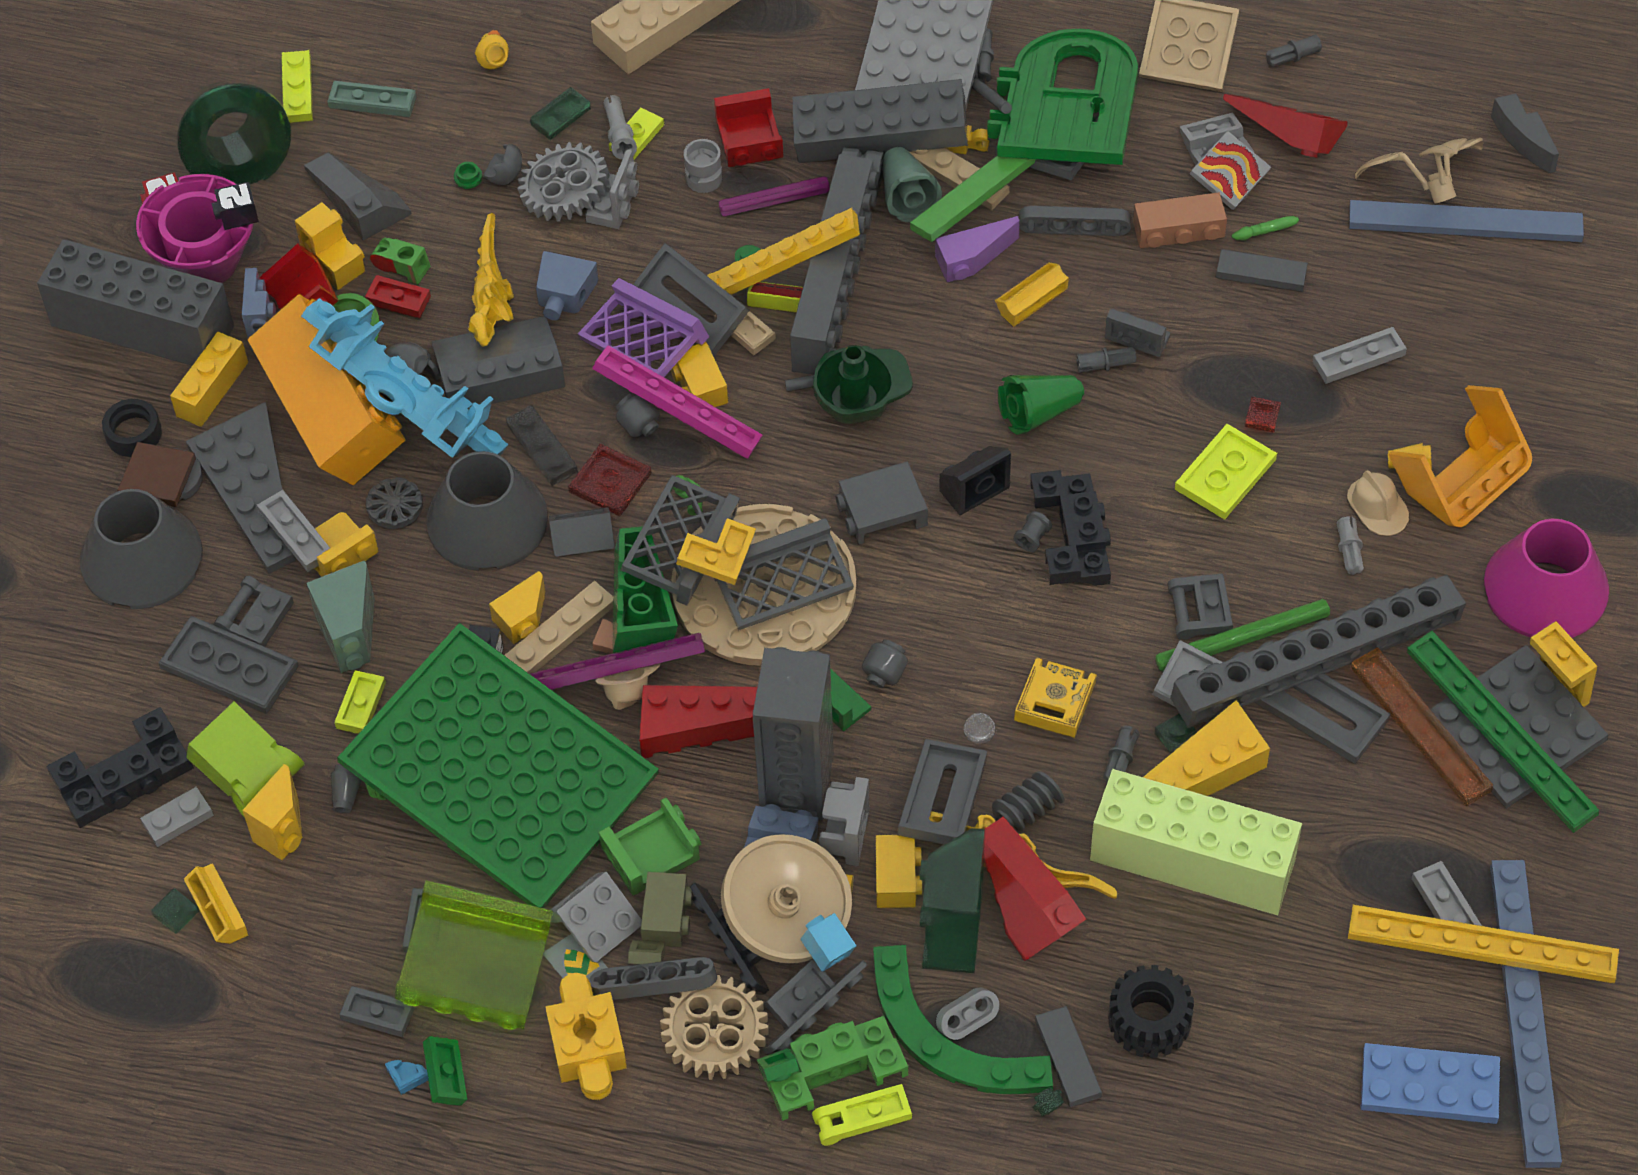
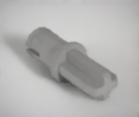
M1350 516L1342 517L1337 521L1340 536L1338 548L1343 553L1345 569L1348 571V574L1354 575L1361 573L1364 569L1360 551L1363 543L1357 533L1356 519L1354 517L1350 519Z

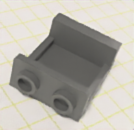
M908 461L839 481V494L835 495L837 507L840 512L845 511L847 516L845 518V525L848 534L855 536L858 545L864 543V535L866 533L913 520L916 529L928 526V508Z

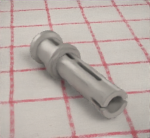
M610 95L612 102L610 103L608 97H606L603 105L610 125L608 138L612 143V153L616 158L623 159L626 150H632L634 156L637 151V145L633 139L632 128L626 124L621 99L616 95Z

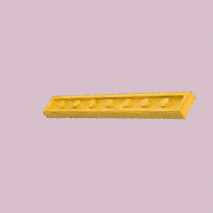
M1359 905L1352 906L1348 939L1608 983H1615L1619 954V949Z

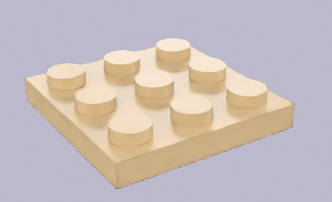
M1155 0L1139 77L1222 92L1239 9L1193 0Z

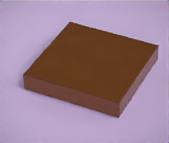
M137 442L118 491L126 489L143 490L167 505L177 507L195 463V453Z

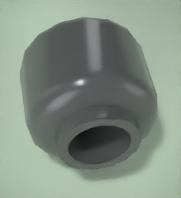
M634 393L625 396L616 406L618 410L616 414L617 422L632 437H639L643 434L645 437H648L659 427L657 423L660 417L659 409L654 404Z
M886 639L882 643H873L862 664V670L868 675L866 680L879 688H883L885 684L896 685L908 663V659L904 655L905 649Z

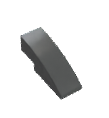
M1516 93L1495 98L1491 118L1498 130L1521 155L1546 172L1554 173L1559 152L1538 112L1526 114Z

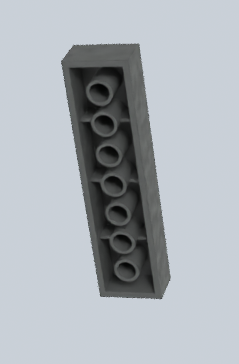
M841 154L838 156L821 222L833 217L837 213L852 208L858 216L860 235L811 257L790 335L792 372L815 375V369L825 353L837 350L834 348L835 343L841 342L843 325H840L842 319H847L849 302H846L847 296H853L855 280L852 277L853 274L859 273L861 257H858L859 251L864 252L866 234H864L865 229H870L872 222L870 208L876 207L878 190H873L876 188L878 172L873 171V159Z

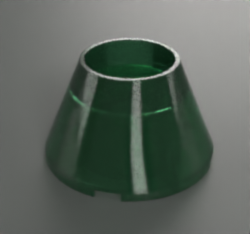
M218 82L201 89L185 111L177 132L179 156L191 175H216L226 178L235 184L249 182L251 185L262 179L264 181L268 179L284 162L291 143L290 122L280 102L264 89L242 83ZM233 112L248 114L244 124L236 132L223 137L207 135L211 125L221 116Z

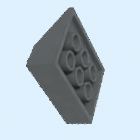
M545 316L494 327L495 334L488 346L482 347L476 341L473 333L431 341L446 398L450 399L466 386L469 389L464 397L471 403L476 402L480 405L491 396L494 399L491 404L565 387L561 359Z

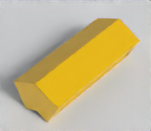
M1047 263L995 300L1001 316L1015 327L1067 290L1069 277L1062 272L1059 264Z
M213 863L205 867L196 866L184 878V881L215 941L231 944L248 936L246 926Z

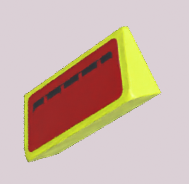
M758 282L748 289L747 306L797 312L803 287Z

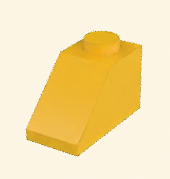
M538 571L489 603L492 621L513 644L526 638L539 627L545 597L543 574Z

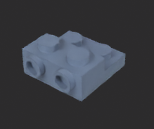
M245 268L242 318L247 337L249 338L276 314L275 303H270L265 281L260 280L257 268Z
M767 804L764 807L755 806L748 826V837L744 848L760 838L781 834L799 836L816 842L818 817H813L806 810H798L796 813L782 811L780 807L774 804Z

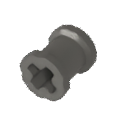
M1032 511L1026 516L1027 522L1023 528L1017 530L1014 534L1016 544L1029 552H1035L1039 548L1040 539L1044 533L1049 532L1052 528L1051 521L1044 514Z

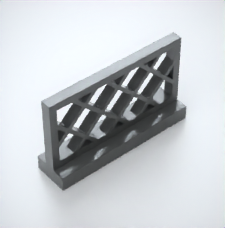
M671 475L624 560L621 571L676 594V601L688 606L704 574L685 567L682 570L681 566L676 564L677 556L673 548L683 546L688 533L686 525L700 522L703 533L695 536L717 543L726 519L734 520L740 498L730 493L727 498H724ZM673 487L685 491L688 498L674 501L671 495ZM708 501L717 505L714 511L702 514L698 503ZM692 505L696 515L682 519L678 508ZM672 510L676 520L662 524L658 516L659 513ZM679 527L684 538L669 541L665 531ZM660 533L664 543L649 547L646 536ZM667 550L672 561L657 564L653 553ZM647 555L651 566L640 568L633 565L632 562L634 558ZM675 568L679 576L676 583L663 578L661 571Z
M826 518L751 544L738 578L746 580L741 593L729 589L726 582L714 578L715 582H718L738 631L854 588L830 534L831 528ZM827 544L831 553L827 562L811 556L814 548ZM794 556L804 561L799 572L783 567L785 559ZM808 562L824 568L819 580L803 575ZM765 566L775 570L770 583L754 577L758 568ZM829 570L840 574L844 583L833 587L823 583V580ZM779 572L795 578L790 591L774 585ZM799 580L815 586L812 595L804 597L794 593ZM750 583L766 588L761 601L745 595ZM770 591L787 597L784 604L778 607L765 602ZM733 597L738 599L736 604L733 600ZM744 601L758 607L755 615L742 619L738 611L741 602Z

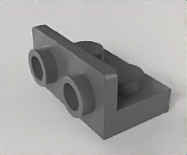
M1110 309L1106 318L1105 339L1133 347L1157 357L1161 356L1170 338V332L1166 331V327L1153 321L1132 316L1127 312Z

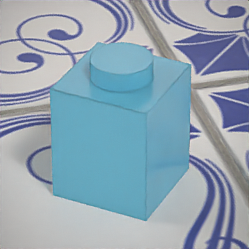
M835 913L825 919L822 915H819L805 925L807 931L800 939L822 972L848 957L857 946Z

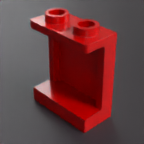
M769 88L714 98L715 119L728 167L743 166L784 157L783 139L777 129Z

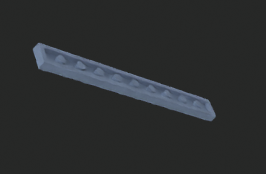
M1492 860L1490 871L1497 929L1534 935L1525 861ZM1502 965L1525 1168H1560L1562 1159L1539 974L1537 970Z

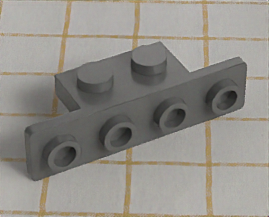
M814 959L805 964L763 1003L785 1028L762 1049L763 1052L767 1055L775 1050L779 1052L789 1047L790 1043L794 1041L790 1037L798 1029L802 1032L808 1029L817 1020L814 1014L822 1007L825 1010L829 1009L841 998L837 993L845 985L850 989L863 978V974L860 971L867 966V963L861 960L854 964L835 983L825 971L822 972Z

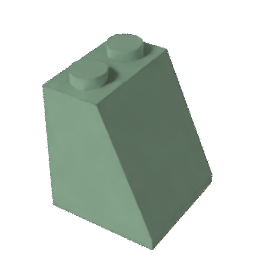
M364 560L306 583L315 617L341 673L358 669L363 664L370 662L375 598L367 564Z

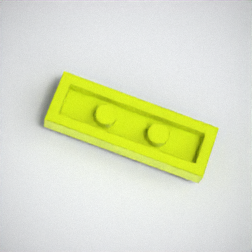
M310 51L283 52L285 123L313 121Z

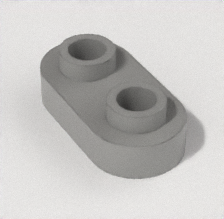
M982 987L969 991L939 1011L936 1018L938 1031L953 1040L965 1037L995 1018L999 1011L998 997L993 992ZM982 999V1005L976 1009V1002ZM954 1015V1022L948 1025L949 1018Z

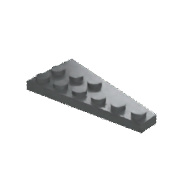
M266 402L187 440L186 444L189 451L195 453L202 471L268 573L270 574L295 561L296 557L259 513L257 504L283 490Z

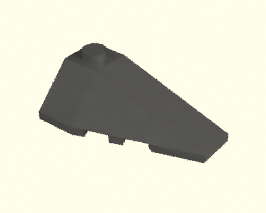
M329 152L304 165L308 174L362 240L373 236L412 214L409 207L396 192Z

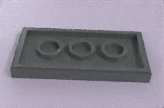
M190 616L159 661L160 669L265 714L269 712L299 667L297 660L194 616Z

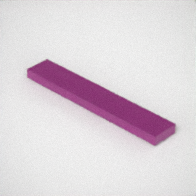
M695 633L530 673V675L549 689H555L703 653L705 649L701 633Z

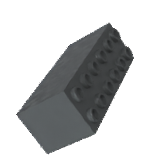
M65 239L60 243L37 282L51 326L191 366L217 332L229 336L234 328L223 283Z
M764 647L753 710L759 806L764 807L767 804H774L780 807L782 811L796 813L798 810H806L813 817H818V820L823 821L822 811L826 792L829 788L834 756L830 654H822L819 651H793L784 647Z

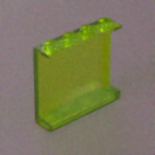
M426 880L401 975L396 984L395 999L408 1006L423 1005L431 1007L436 1012L442 1014L456 1013L465 1015L466 1018L475 1022L486 1020L498 1023L500 1027L514 1030L519 1028L524 1030L551 926L553 911Z

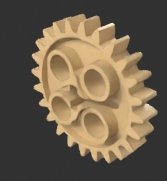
M717 975L716 982L706 989L679 992L680 999L670 996L671 1007L663 1008L665 1019L660 1020L661 1029L664 1030L661 1032L662 1042H667L665 1044L666 1054L673 1053V1063L677 1064L683 1061L682 1067L684 1072L694 1067L695 1077L698 1078L703 1071H707L709 1080H712L714 1073L719 1071L722 1078L726 1079L728 1069H732L738 1075L739 1064L742 1063L750 1068L751 1061L749 1056L754 1058L760 1057V1049L758 1047L766 1046V1038L764 1036L769 1034L768 1025L765 1024L768 1022L767 1012H762L764 1010L763 1001H756L755 990L746 994V983L743 982L736 988L734 987L733 977H730L726 984H722L720 975ZM697 1008L707 1010L703 1014L692 1013ZM729 1010L739 1011V1014L735 1016H728L725 1013ZM694 1038H700L704 1040L701 1044L693 1045L689 1043ZM727 1040H735L737 1042L733 1046L723 1045V1042Z

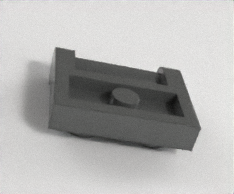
M1223 574L1180 577L1168 581L1169 594L1173 595L1178 623L1175 627L1178 639L1187 640L1196 635L1218 634L1233 629ZM1186 591H1193L1198 621L1189 620L1185 598Z
M245 576L240 583L241 589L223 616H218L213 625L265 647L294 601L291 595L261 584L251 576ZM250 596H257V599L239 625L233 623Z

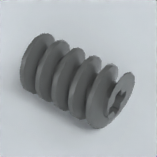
M1037 771L1032 775L1031 779L1027 778L1024 780L1022 786L1017 785L1014 787L1012 793L1007 792L1004 794L1002 800L997 799L992 803V812L996 821L1004 816L1012 827L1014 826L1022 832L1025 829L1023 819L1032 825L1035 822L1033 812L1038 817H1043L1045 815L1043 805L1051 811L1055 808L1052 799L1054 798L1061 804L1064 802L1065 797L1053 779L1047 774Z

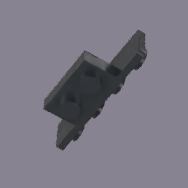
M693 883L690 886L695 895L692 900L695 906L703 914L706 913L711 920L708 926L712 933L718 939L722 938L726 947L723 950L733 964H738L742 970V973L739 974L741 980L746 983L747 988L750 990L756 989L763 994L768 992L767 984L755 967V964L762 960L763 957L750 951L735 937L726 922L722 908H718L706 888Z

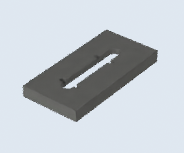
M664 243L633 284L698 318L709 335L706 342L713 356L717 354L750 311L666 243ZM667 277L673 278L717 314L716 321L709 323L669 291L664 286V280Z
M1324 673L1295 685L1293 688L1309 695L1311 699L1344 719L1352 721L1356 727L1354 730L1345 729L1287 694L1284 690L1254 702L1356 764L1388 723L1391 715Z
M925 739L898 826V835L961 848L987 761L988 751ZM946 769H953L956 773L942 820L940 822H932L929 817L931 816L943 772Z

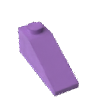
M1018 216L935 239V257L946 282L963 280L975 275L1018 240L1020 221Z

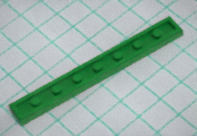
M1430 631L1407 647V653L1573 833L1599 815V809L1433 631Z

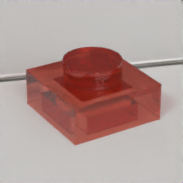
M1251 397L1245 427L1274 433L1281 402Z

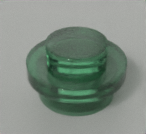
M1049 1087L1034 1097L1037 1103L1032 1107L1035 1112L1039 1111L1041 1116L1045 1117L1065 1103L1061 1097L1063 1094L1061 1089L1053 1091Z

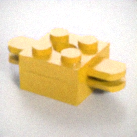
M571 973L565 976L560 983L559 989L562 1003L545 1006L561 1083L579 1079L582 1093L589 1099L600 1100L611 1093L613 1086L611 1072L627 1068L611 992L593 996L589 979L584 974Z

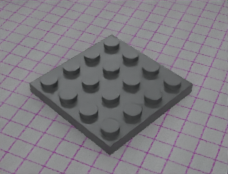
M1527 644L1477 677L1483 686L1562 770L1608 740V733ZM1448 697L1426 711L1428 721L1506 809L1533 791L1530 785Z

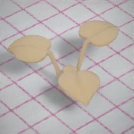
M1466 138L1455 139L1419 153V157L1431 153L1435 155L1438 172L1428 175L1429 182L1426 181L1403 152L1382 155L1366 162L1357 170L1355 178L1357 179L1370 166L1387 161H1404L1422 183L1424 191L1430 189L1434 204L1456 197L1450 174V158L1463 149L1482 150L1484 142L1482 138L1468 141ZM1443 155H1444V167H1445V170H1443L1442 161H1441V156H1443Z

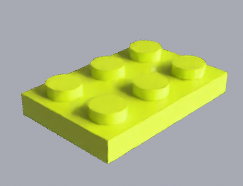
M1226 424L1175 482V490L1225 520L1276 461L1277 453L1231 425Z

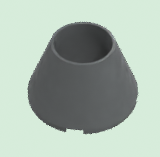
M473 452L459 458L450 467L434 495L427 512L428 535L437 552L456 566L479 571V568L496 566L497 570L503 569L525 559L540 544L547 529L546 502L539 488L503 457L491 452ZM481 496L500 497L487 504L476 505L468 503Z
M139 489L121 490L108 496L97 508L81 549L80 568L86 585L102 601L113 606L114 603L128 605L131 609L154 607L175 598L192 583L196 577L195 572L199 562L202 561V542L196 527L179 511L146 491ZM150 533L140 540L121 543V541L131 535Z

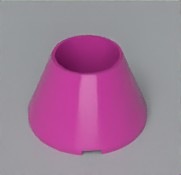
M192 174L179 177L178 182L165 188L161 185L155 189L143 202L137 215L136 230L143 249L163 267L220 283L228 280L238 266L252 232L253 224L224 230L222 219H215L212 202H217L215 189L236 184L216 175Z
M1545 519L1533 524L1501 546L1493 554L1485 570L1484 586L1488 597L1487 602L1491 610L1510 629L1530 638L1555 621L1571 638L1576 637L1592 628L1602 617L1609 598V583L1606 572L1587 534L1580 527L1566 520ZM1535 563L1555 564L1565 569L1568 573L1557 574L1547 572L1536 566Z

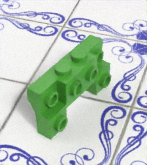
M881 1016L856 1026L853 1021L845 1024L841 1022L830 1025L825 1031L817 1034L799 1036L794 1042L790 1043L789 1049L796 1058L799 1071L791 1073L788 1079L779 1082L772 1080L767 1082L764 1076L763 1079L771 1092L783 1121L789 1119V1111L806 1106L807 1111L814 1109V1100L809 1091L811 1089L867 1070V1064L876 1085L880 1086L883 1084V1078L900 1072L902 1078L908 1076V1065L897 1039L892 1036L885 1017Z

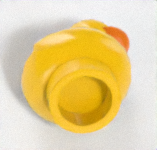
M492 30L483 35L475 50L478 63L485 69H496L502 67L507 61L509 55L508 44L497 30Z

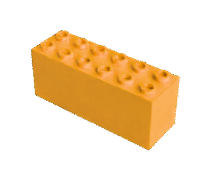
M298 294L247 340L318 467L351 485H355L406 441L400 431L402 425L394 415L378 410L368 401L365 396L366 386L346 370L342 369L339 371L309 347L319 330L301 317L306 307L316 300H308ZM330 338L321 344L330 353H332L337 345Z

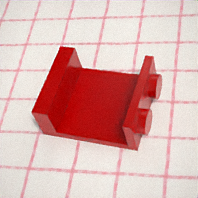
M299 243L259 277L260 280L265 281L267 293L274 297L280 310L298 294L308 300L320 298L332 306L339 301L317 256Z

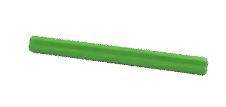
M1321 599L1189 643V645L1211 656L1328 617L1330 615V607L1325 599ZM1175 648L1156 655L1155 660L1160 671L1165 670Z

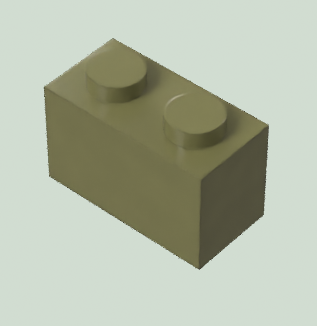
M647 872L641 922L642 941L665 942V946L682 947L683 935H689L690 916L685 915L686 906H692L693 891L688 886L687 874Z

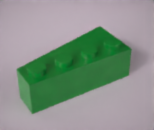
M643 526L619 529L614 551L612 654L674 639L678 627L667 590L621 571L622 564ZM652 534L647 535L646 540L649 547L654 546ZM653 553L657 564H660L657 553ZM647 555L634 558L632 562L633 565L640 568L651 566Z

